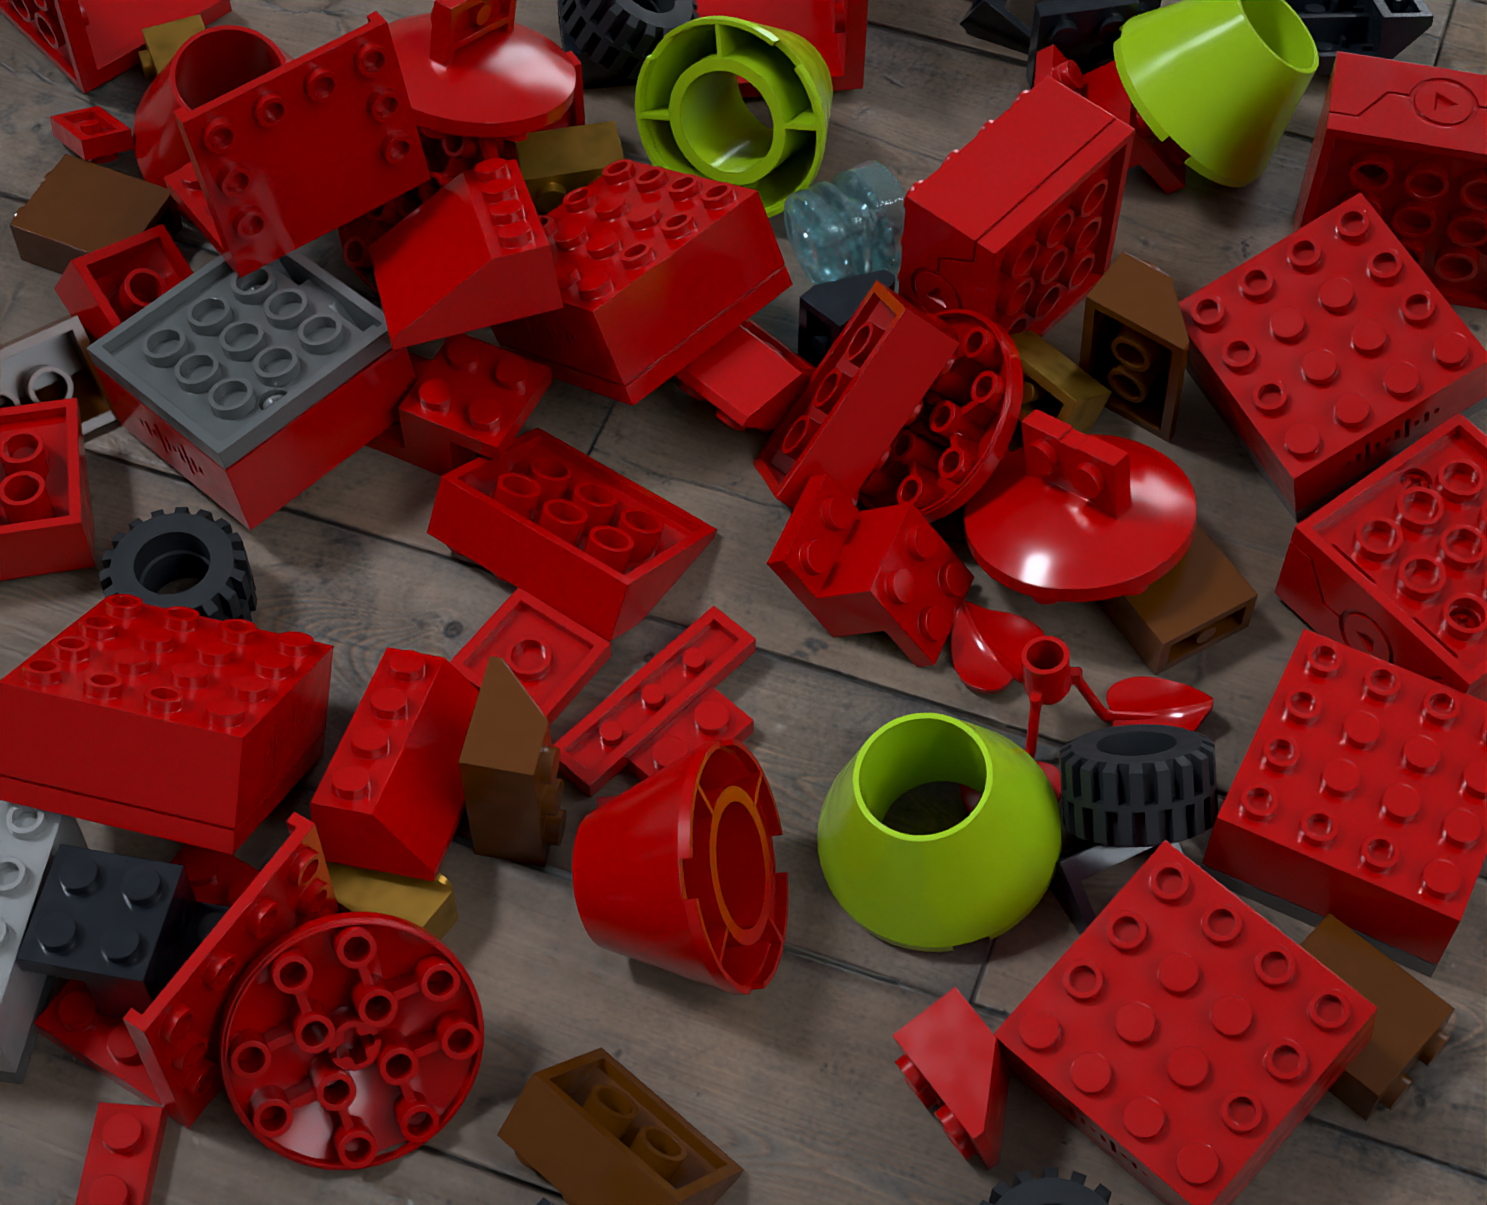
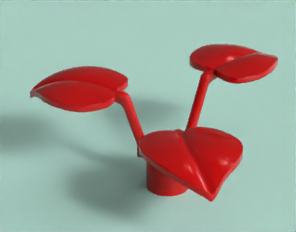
M963 601L958 609L951 633V656L955 672L967 687L984 694L1000 693L1007 689L1014 679L1018 683L1023 684L1030 701L1025 751L1033 759L1037 750L1042 705H1053L1060 702L1069 693L1071 685H1075L1101 721L1113 722L1112 727L1156 724L1175 726L1196 732L1213 709V698L1208 694L1183 683L1149 676L1130 677L1113 684L1108 689L1106 695L1107 709L1083 679L1082 668L1070 666L1069 648L1061 639L1045 635L1034 622L1013 613L986 609L968 601ZM1036 761L1051 783L1059 804L1062 796L1060 771L1052 764ZM960 784L962 802L967 813L970 815L978 805L982 795L976 790Z

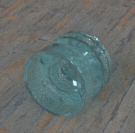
M874 159L864 160L836 173L831 183L828 181L816 182L809 189L796 191L786 199L784 203V221L787 235L798 262L814 285L879 270L891 271L901 266L902 246L900 245V240L904 230L905 208L903 202L906 194L894 175L886 166Z

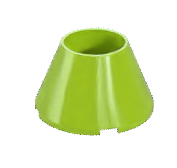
M1182 0L1134 16L1126 21L1119 28L1122 32L1121 37L1113 45L1116 68L1130 100L1154 134L1162 142L1170 136L1182 149L1191 155L1185 160V164L1214 182L1229 187H1245L1258 179L1266 170L1319 65V56L1315 42L1297 13L1285 0Z
M707 16L696 18L683 23L664 35V38L658 43L652 54L646 57L641 67L635 92V115L639 135L653 166L758 190L766 214L770 218L783 212L798 201L810 188L818 174L825 151L832 105V79L827 64L818 50L798 34L735 17ZM738 75L756 87L765 99L771 112L773 129L757 120L745 105L738 86Z
M914 713L896 718L880 727L863 744L834 780L826 795L818 822V855L825 880L835 900L843 911L865 931L892 945L924 952L954 951L953 946L971 943L988 936L992 940L1017 925L1039 903L1055 875L1056 862L1060 859L1062 848L1060 810L1056 795L1044 771L1024 749L1012 740L987 728L947 715ZM935 781L956 782L966 785L982 795L978 805L967 818L956 826L940 833L909 835L892 830L882 824L888 809L902 794L924 783Z

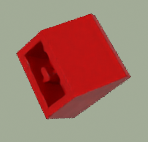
M748 318L675 375L679 378L676 385L682 391L698 400H705L706 398L719 408L716 416L725 424L739 431H744L746 427H751L765 433H770L772 429H776L816 370V367Z
M954 987L892 1035L902 1053V1056L895 1060L894 1063L905 1077L904 1081L926 1110L936 1103L940 1107L934 1114L944 1127L942 1130L961 1156L968 1161L974 1155H977L986 1168L990 1170L999 1163L1010 1070L996 1036L959 990Z

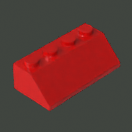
M876 280L753 461V465L775 498L794 509L810 477L828 473L852 503L856 505L859 489L870 473L877 472L885 464L891 451L890 444L901 428L910 425L917 418L923 406V397L935 379L943 378L952 367L956 357L955 350L960 343L945 328L889 287Z
M386 648L310 802L311 822L316 824L326 861L435 881L466 808L458 762L479 691L445 657L423 654L414 650Z

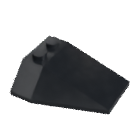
M1285 0L1301 18L1315 42L1319 56V65L1314 75H1331L1337 51L1392 60L1432 26L1434 17L1424 0Z

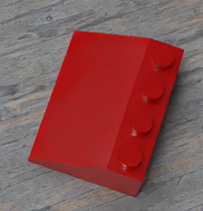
M491 158L479 162L475 165L474 169L461 172L368 247L393 350L564 308L550 245L516 159L506 161L503 158Z
M77 397L0 408V581L96 567L94 520Z
M537 427L513 439L499 461L482 455L442 475L427 534L446 544L452 552L466 556L490 570L499 580L522 588L593 633L611 642L639 624L714 539L717 528Z

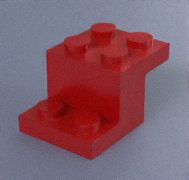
M1054 44L1037 52L1034 87L1048 75L1115 116V120L1118 118L1133 127L1135 135L1128 169L1140 164L1166 194L1185 187V160L1189 158V154L1170 136L1162 142L1146 124L1122 84L1115 60L1082 75L1079 66L1073 60H1068Z
M464 333L449 336L432 360L414 353L409 356L417 382L398 407L400 419L368 442L366 446L440 476L468 463L475 452L499 461L552 383L551 367Z
M828 473L810 477L766 563L832 637L885 631L916 667L935 665L957 617L958 609L964 601L974 579V575L912 502L859 511Z

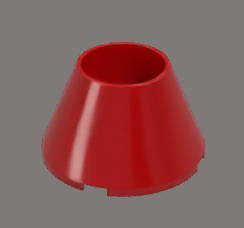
M215 26L204 29L186 40L145 91L135 114L133 124L134 152L144 180L167 188L163 177L191 162L173 111L184 107L187 112H190L294 60V58L262 33L243 26ZM177 203L180 216L192 221Z
M733 738L707 741L593 810L580 823L572 855V880L578 913L587 934L596 945L739 996L750 995L752 990L765 989L774 977L785 944L789 906L788 872L776 873L772 836L783 835L778 809L763 769L752 752L743 743Z

